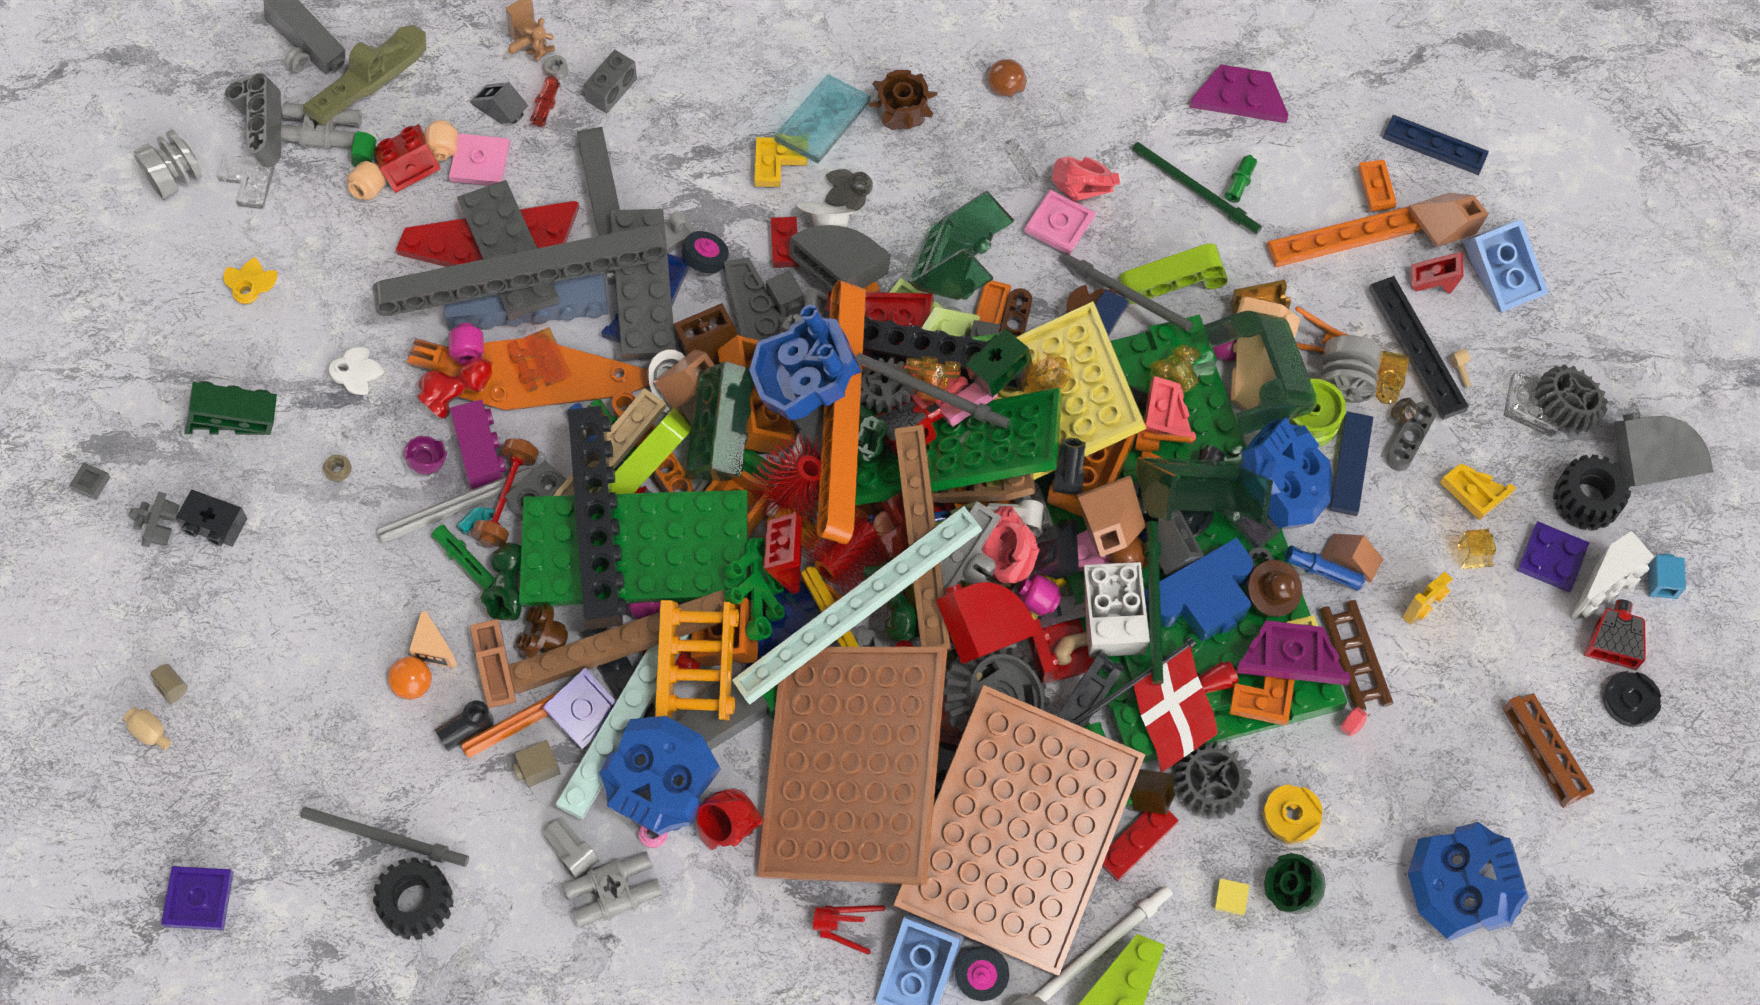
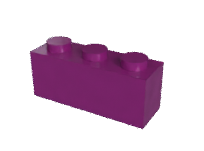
M483 400L450 407L471 490L503 478L502 472L507 470L503 455L497 456L496 448H500L497 432L491 433L489 425L494 424L491 409H485Z

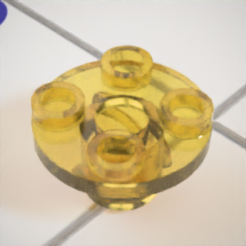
M1183 344L1172 351V356L1165 360L1161 358L1150 364L1149 368L1151 369V378L1154 376L1163 379L1168 378L1169 381L1179 383L1182 392L1185 393L1192 390L1199 382L1192 364L1200 357L1201 353L1197 347L1188 348L1186 344Z
M935 357L907 358L905 365L907 372L918 374L916 378L943 390L948 385V378L960 377L961 363L945 361V364L938 363V358ZM917 390V395L922 399L938 400Z

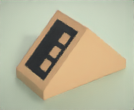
M426 611L422 612L410 647L412 657H417L429 664L449 668L456 667L457 662L450 648Z

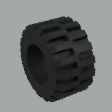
M1592 454L1590 458L1587 455H1583L1579 460L1574 459L1571 461L1556 482L1553 499L1557 500L1555 507L1557 510H1562L1560 514L1562 518H1569V524L1574 526L1577 523L1580 525V529L1584 530L1588 526H1590L1591 530H1598L1600 526L1605 528L1610 523H1613L1625 508L1631 496V491L1628 490L1631 486L1630 480H1625L1627 473L1625 470L1620 471L1618 469L1620 466L1618 463H1610V458L1605 456L1603 459H1599V456ZM1587 484L1595 487L1601 492L1604 500L1589 498L1583 493L1580 485Z
M411 858L410 863H407L405 859L398 860L399 866L394 868L393 864L387 867L388 874L381 873L378 877L381 883L374 886V892L376 893V896H373V903L376 906L375 910L386 928H389L396 936L401 934L403 939L410 940L411 936H414L416 940L423 939L422 934L427 933L430 937L435 934L433 932L435 927L441 930L445 925L443 923L444 918H450L451 912L449 907H453L454 903L451 897L453 895L452 889L441 870L436 865L432 866L430 861L423 859L421 863L418 858ZM412 886H424L430 890L429 899L421 909L414 912H403L398 909L399 897L406 889Z

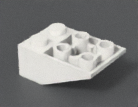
M1632 531L1612 543L1593 568L1571 617L1573 620L1582 615L1585 618L1589 617L1599 609L1598 605L1603 601L1608 604L1620 595L1619 591L1626 587L1629 590L1641 580L1640 577L1650 569L1647 565L1654 556Z
M1141 562L1084 565L1086 633L1089 657H1095L1100 650L1108 656L1146 654L1150 639Z

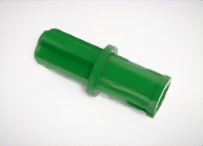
M1252 155L1244 156L1237 171H1234L1231 175L1232 181L1224 195L1232 203L1240 201L1245 187L1251 183L1250 177L1257 165V159L1253 158Z

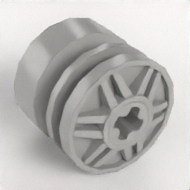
M172 129L166 132L170 145L163 137H157L160 148L158 152L148 143L133 151L134 158L142 172L163 200L179 190L175 181L177 177L187 186L191 184L187 172L195 180L202 177L194 153L188 144Z
M1341 335L1331 338L1324 347V366L1321 371V379L1334 384L1342 392L1346 403H1360L1372 399L1377 392L1379 377L1377 372L1380 368L1382 353L1380 346L1370 339L1355 335Z

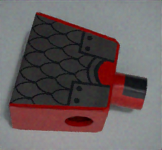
M910 400V403L902 404V409L894 407L891 413L885 411L874 416L885 422L887 430L883 439L897 457L896 428L923 425L926 445L936 438L932 423L943 417V413L936 403L922 410L914 400Z
M1624 599L1616 600L1614 610L1606 608L1601 613L1585 649L1584 656L1637 671L1646 658L1645 620L1642 617L1631 614L1632 602Z

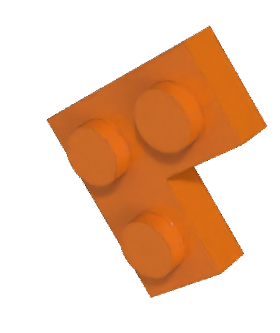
M1264 676L1263 689L1235 684L1229 714L1286 726L1289 721L1295 679Z

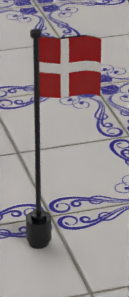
M1191 636L1185 640V644L1163 658V684H1152V669L1150 667L1071 723L1080 724L1124 692L1134 687L1140 716L1156 750L1160 772H1164L1217 735L1214 713L1197 676L1191 649L1197 646Z

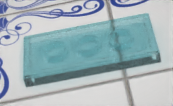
M827 74L775 134L774 141L819 164L868 106L871 96Z

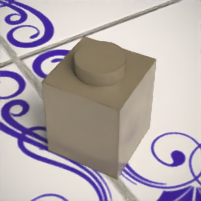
M547 740L514 753L518 762L513 765L519 781L525 779L528 788L561 774Z

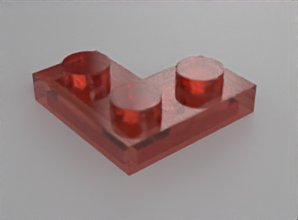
M902 491L881 503L895 526V529L875 540L888 563L909 548Z

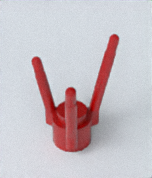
M884 905L817 906L813 918V930L820 931V938L831 939L869 955L871 954L870 949L834 934L832 930H838L839 921L865 922V917L843 915L840 913L885 911L886 907Z

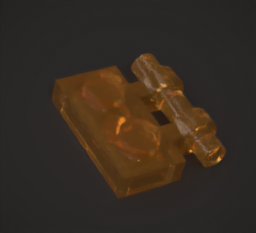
M550 327L526 336L525 341L528 345L526 348H520L516 340L507 344L511 352L509 357L512 363H516L520 372L518 377L521 383L526 385L528 392L538 389L535 380L543 378L547 387L571 377V372ZM533 357L537 368L530 369L526 361L527 359Z

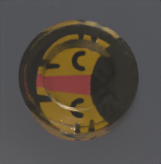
M1403 398L1392 407L1390 416L1397 424H1404L1414 417L1418 410V405L1411 398Z

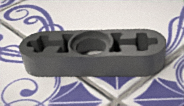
M1421 401L1414 405L1413 408L1417 407L1415 414L1403 424L1386 457L1387 464L1393 470L1403 471L1410 466L1436 417V410L1432 404ZM1425 412L1426 417H1424L1421 425L1417 424L1416 421L1419 414ZM1414 431L1419 439L1414 442L1409 441L1405 438L1404 432ZM1402 447L1407 449L1403 459L1398 461L1396 458Z

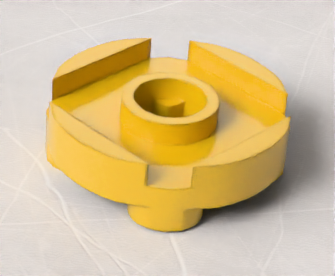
M1283 785L1276 788L1269 795L1262 811L1267 829L1274 837L1287 845L1302 843L1312 838L1320 828L1323 813L1320 800L1311 790L1303 786L1300 788L1292 785ZM1286 809L1299 810L1300 813L1297 816L1299 820L1289 819L1286 816L1288 814Z

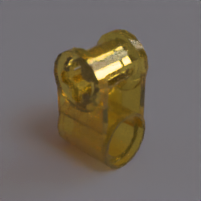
M1382 350L1380 368L1377 372L1379 376L1377 392L1375 394L1381 403L1392 404L1398 400L1400 391L1405 384L1409 356Z

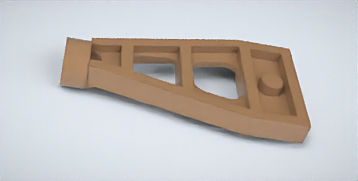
M1033 474L1005 478L1003 479V484L995 487H985L983 483L974 484L973 490L956 492V488L941 490L940 493L938 491L932 492L933 503L1007 501L1035 494Z

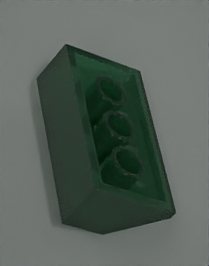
M724 361L698 372L685 478L728 481L741 476L745 466L743 459L744 446L748 440V433L746 432L747 422L751 414L750 397L754 389V381L749 371L750 368Z

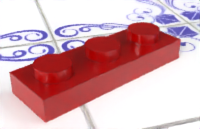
M1169 810L1166 815L1145 812L1109 847L1102 868L1118 882L1178 824L1179 820Z

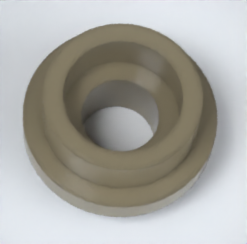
M332 455L324 463L323 470L329 480L338 482L345 480L350 475L352 466L349 459L345 456ZM336 467H343L340 471L334 472Z

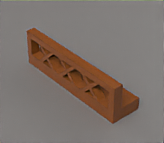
M1532 693L1524 698L1518 695L1510 699L1503 708V711L1563 808L1592 795L1595 792L1535 694ZM1530 703L1536 712L1535 719L1526 704ZM1541 729L1549 733L1551 737L1550 744ZM1556 754L1563 756L1565 759V768ZM1572 779L1579 782L1583 791H1578Z

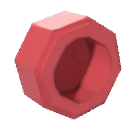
M1355 707L1341 724V730L1348 736L1355 735L1364 726L1367 720V713L1359 707Z

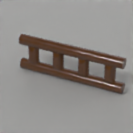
M1356 600L1348 601L1345 604L1348 611L1332 615L1329 606L1319 609L1330 643L1335 647L1339 655L1338 661L1344 672H1348L1350 675V681L1346 687L1354 708L1359 707L1365 712L1367 708L1364 702L1379 698L1383 707L1392 705L1394 703ZM1352 622L1357 636L1341 640L1336 625ZM1361 647L1366 662L1351 665L1346 650ZM1371 673L1376 688L1360 691L1355 676Z

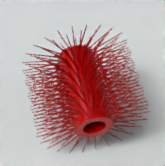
M794 438L791 439L796 447L797 457L794 455V448L793 451L792 447L789 448V442L787 443L786 441L784 443L789 448L792 456L787 454V450L784 452L785 449L782 450V446L776 444V447L785 454L787 460L779 456L780 453L778 454V452L776 453L772 449V455L777 456L782 465L776 463L773 456L766 455L767 460L769 458L768 462L771 460L770 464L775 463L774 465H776L778 470L771 468L765 462L764 466L766 465V468L771 470L769 472H772L774 475L766 473L759 465L757 469L759 468V471L761 470L760 473H764L762 475H767L764 477H769L772 481L763 479L757 474L755 478L759 477L757 480L762 479L760 482H767L766 484H770L773 487L764 486L756 482L752 485L757 484V486L766 487L763 489L773 490L772 492L758 491L759 494H773V496L755 499H774L762 506L772 502L774 504L771 506V510L774 506L778 505L774 511L778 508L782 512L781 517L785 509L787 515L788 509L791 510V514L794 510L795 513L799 514V509L802 512V518L803 514L805 518L807 515L804 509H807L809 514L811 513V516L814 515V519L817 520V515L811 511L809 505L814 506V511L815 508L818 511L814 500L818 501L821 472V460L819 458L821 455L817 459L815 456L817 452L814 447L813 455L811 454L810 456V440L807 447L808 456L805 455L802 440H800L803 454L801 455L799 444L798 448L797 443L795 444L796 439L795 441H793ZM808 517L806 518V520L810 521L809 524H814Z
M866 512L864 520L863 518L860 519L859 515L854 519L853 534L847 544L829 541L828 539L825 540L822 537L819 540L816 535L817 533L814 531L812 532L816 538L811 533L809 534L813 538L811 539L807 536L809 541L803 537L805 542L809 543L807 546L814 552L812 553L813 556L807 554L810 558H814L812 562L815 564L812 565L816 566L824 580L830 581L829 585L832 582V584L835 583L836 587L840 585L844 589L843 586L845 587L846 585L850 590H853L856 585L858 586L862 583L861 580L864 576L862 571H864L865 567L876 566L884 562V559L889 561L884 557L886 554L880 549L884 546L887 547L884 543H880L881 541L885 542V540L880 539L881 536L877 535V533L885 532H876V527H873L871 522L865 521Z

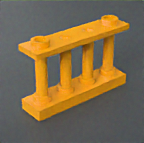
M661 600L655 717L667 716L673 719V712H677V709L719 711L720 720H730V714H734L735 698L731 697L734 627H737L739 623V611L735 609V604L724 602L723 612L682 611L681 608H678L677 602ZM681 622L723 623L722 641L680 640V637H676L677 625H681ZM680 651L722 652L721 670L679 669L678 666H675L676 654H679ZM679 680L720 682V699L678 698L677 695H674V683H678Z

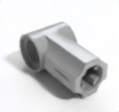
M563 818L552 822L543 832L545 839L559 854L561 862L574 879L580 877L600 861L588 843L584 840L581 841Z

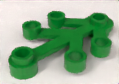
M753 537L745 543V554L724 567L726 576L734 580L741 577L744 573L743 569L751 564V575L737 587L726 590L724 598L726 602L737 605L751 591V620L746 625L745 632L749 639L761 641L770 637L772 633V627L768 619L775 622L785 616L784 607L775 598V595L782 593L785 587L764 569L765 539ZM762 571L768 579L766 582L762 577ZM762 597L768 605L766 608L768 619L763 616Z

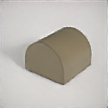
M169 664L161 665L150 672L154 687L169 704L172 705L186 693L188 689L187 684Z

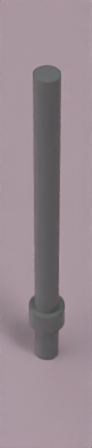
M1067 253L1063 254L1061 262L1073 268L1076 274L1083 278L1089 277L1109 289H1115L1116 293L1187 332L1191 330L1193 322L1096 270L1093 264L1086 260L1080 261Z
M859 353L856 357L859 365L974 415V419L983 423L988 421L1004 429H1007L1010 423L1009 418L991 411V407L982 403L977 405L864 354Z
M305 806L300 814L301 818L430 856L431 860L439 863L446 861L466 867L469 862L468 855L451 851L448 846L439 843L431 845Z

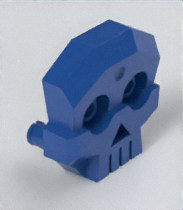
M815 305L805 306L800 313L802 319L791 324L790 330L758 341L749 370L759 397L767 409L789 420L806 417L821 404L826 407L843 398L850 378L862 372L848 338L837 319L823 318Z
M1287 417L1268 422L1243 450V463L1229 466L1226 470V477L1231 483L1234 484L1244 480L1254 498L1261 500L1276 530L1299 528L1314 523L1331 502L1332 469L1330 460L1318 449V442L1306 426L1292 425Z
M667 716L630 719L617 752L609 753L599 774L606 789L607 806L661 836L672 830L677 831L682 827L692 824L702 804L699 800L700 796L721 771V767L701 734ZM645 756V764L637 765L638 757ZM678 776L684 777V783L681 786L675 785V779ZM650 789L651 802L642 798L639 794Z
M1475 822L1456 827L1454 834L1418 839L1407 873L1418 912L1448 941L1481 927L1492 931L1512 926L1515 918L1521 913L1522 906L1529 899V895L1510 837L1507 838L1496 834L1481 823ZM1455 856H1461L1463 860L1460 864L1455 865L1452 863V859ZM1492 865L1497 881L1484 876ZM1473 898L1475 905L1470 908L1466 907V899Z

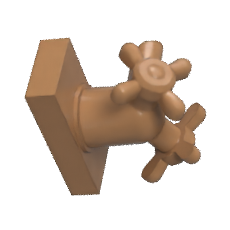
M518 0L506 7L509 35L514 40L509 45L508 53L512 55L531 44L533 48H527L525 51L529 55L535 54L534 59L539 61L547 52L555 51L554 45L546 46L547 42L544 38L552 40L554 36L546 33L543 28V18L538 19V24L535 21L533 2L531 0Z

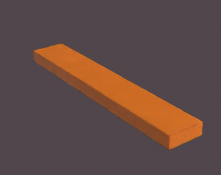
M1408 207L1271 240L1267 242L1266 247L1276 268L1420 232L1422 228L1407 209Z

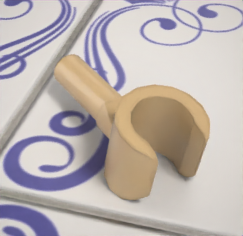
M1461 349L1451 357L1450 363L1454 368L1458 369L1464 387L1467 388L1471 386L1464 364L1470 362V355L1466 349Z

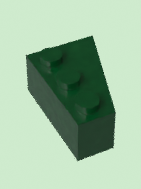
M208 381L193 382L184 434H193V430H209L210 435H219V430H235L236 435H271L277 394L262 389L255 391L246 390L235 385L219 386Z

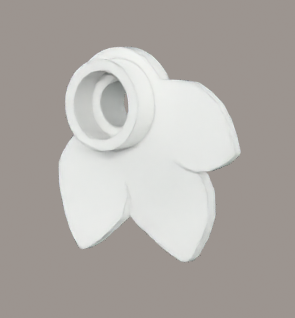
M356 347L347 350L343 358H337L330 363L329 375L334 382L344 384L349 392L357 395H367V382L382 376L384 369L378 362L368 359L370 353L368 348ZM338 368H344L347 371H340Z

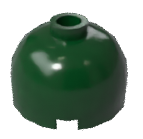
M1288 853L1279 856L1274 866H1269L1266 871L1264 880L1265 895L1280 911L1292 914L1310 912L1319 905L1324 897L1326 889L1324 873L1318 864L1304 855Z

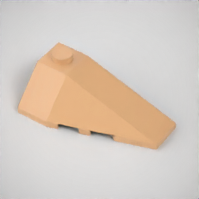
M1243 297L1234 324V329H1238L1237 343L1233 345V352L1237 353L1236 368L1232 370L1231 401L1250 415L1254 413L1290 349L1301 319L1284 305Z

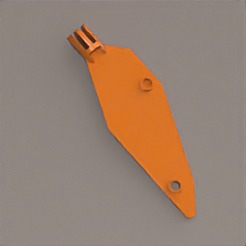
M528 337L484 342V355L482 357L493 362L491 378L483 391L474 392L466 388L458 397L473 402L483 400L484 405L502 410H514L613 398L619 392L627 391L632 393L650 386L648 369ZM415 338L413 342L415 346H412L410 350L411 355L408 356L406 363L429 370H439L449 376H459V370L462 365L449 355V346L446 347ZM617 373L624 374L621 378L615 377Z

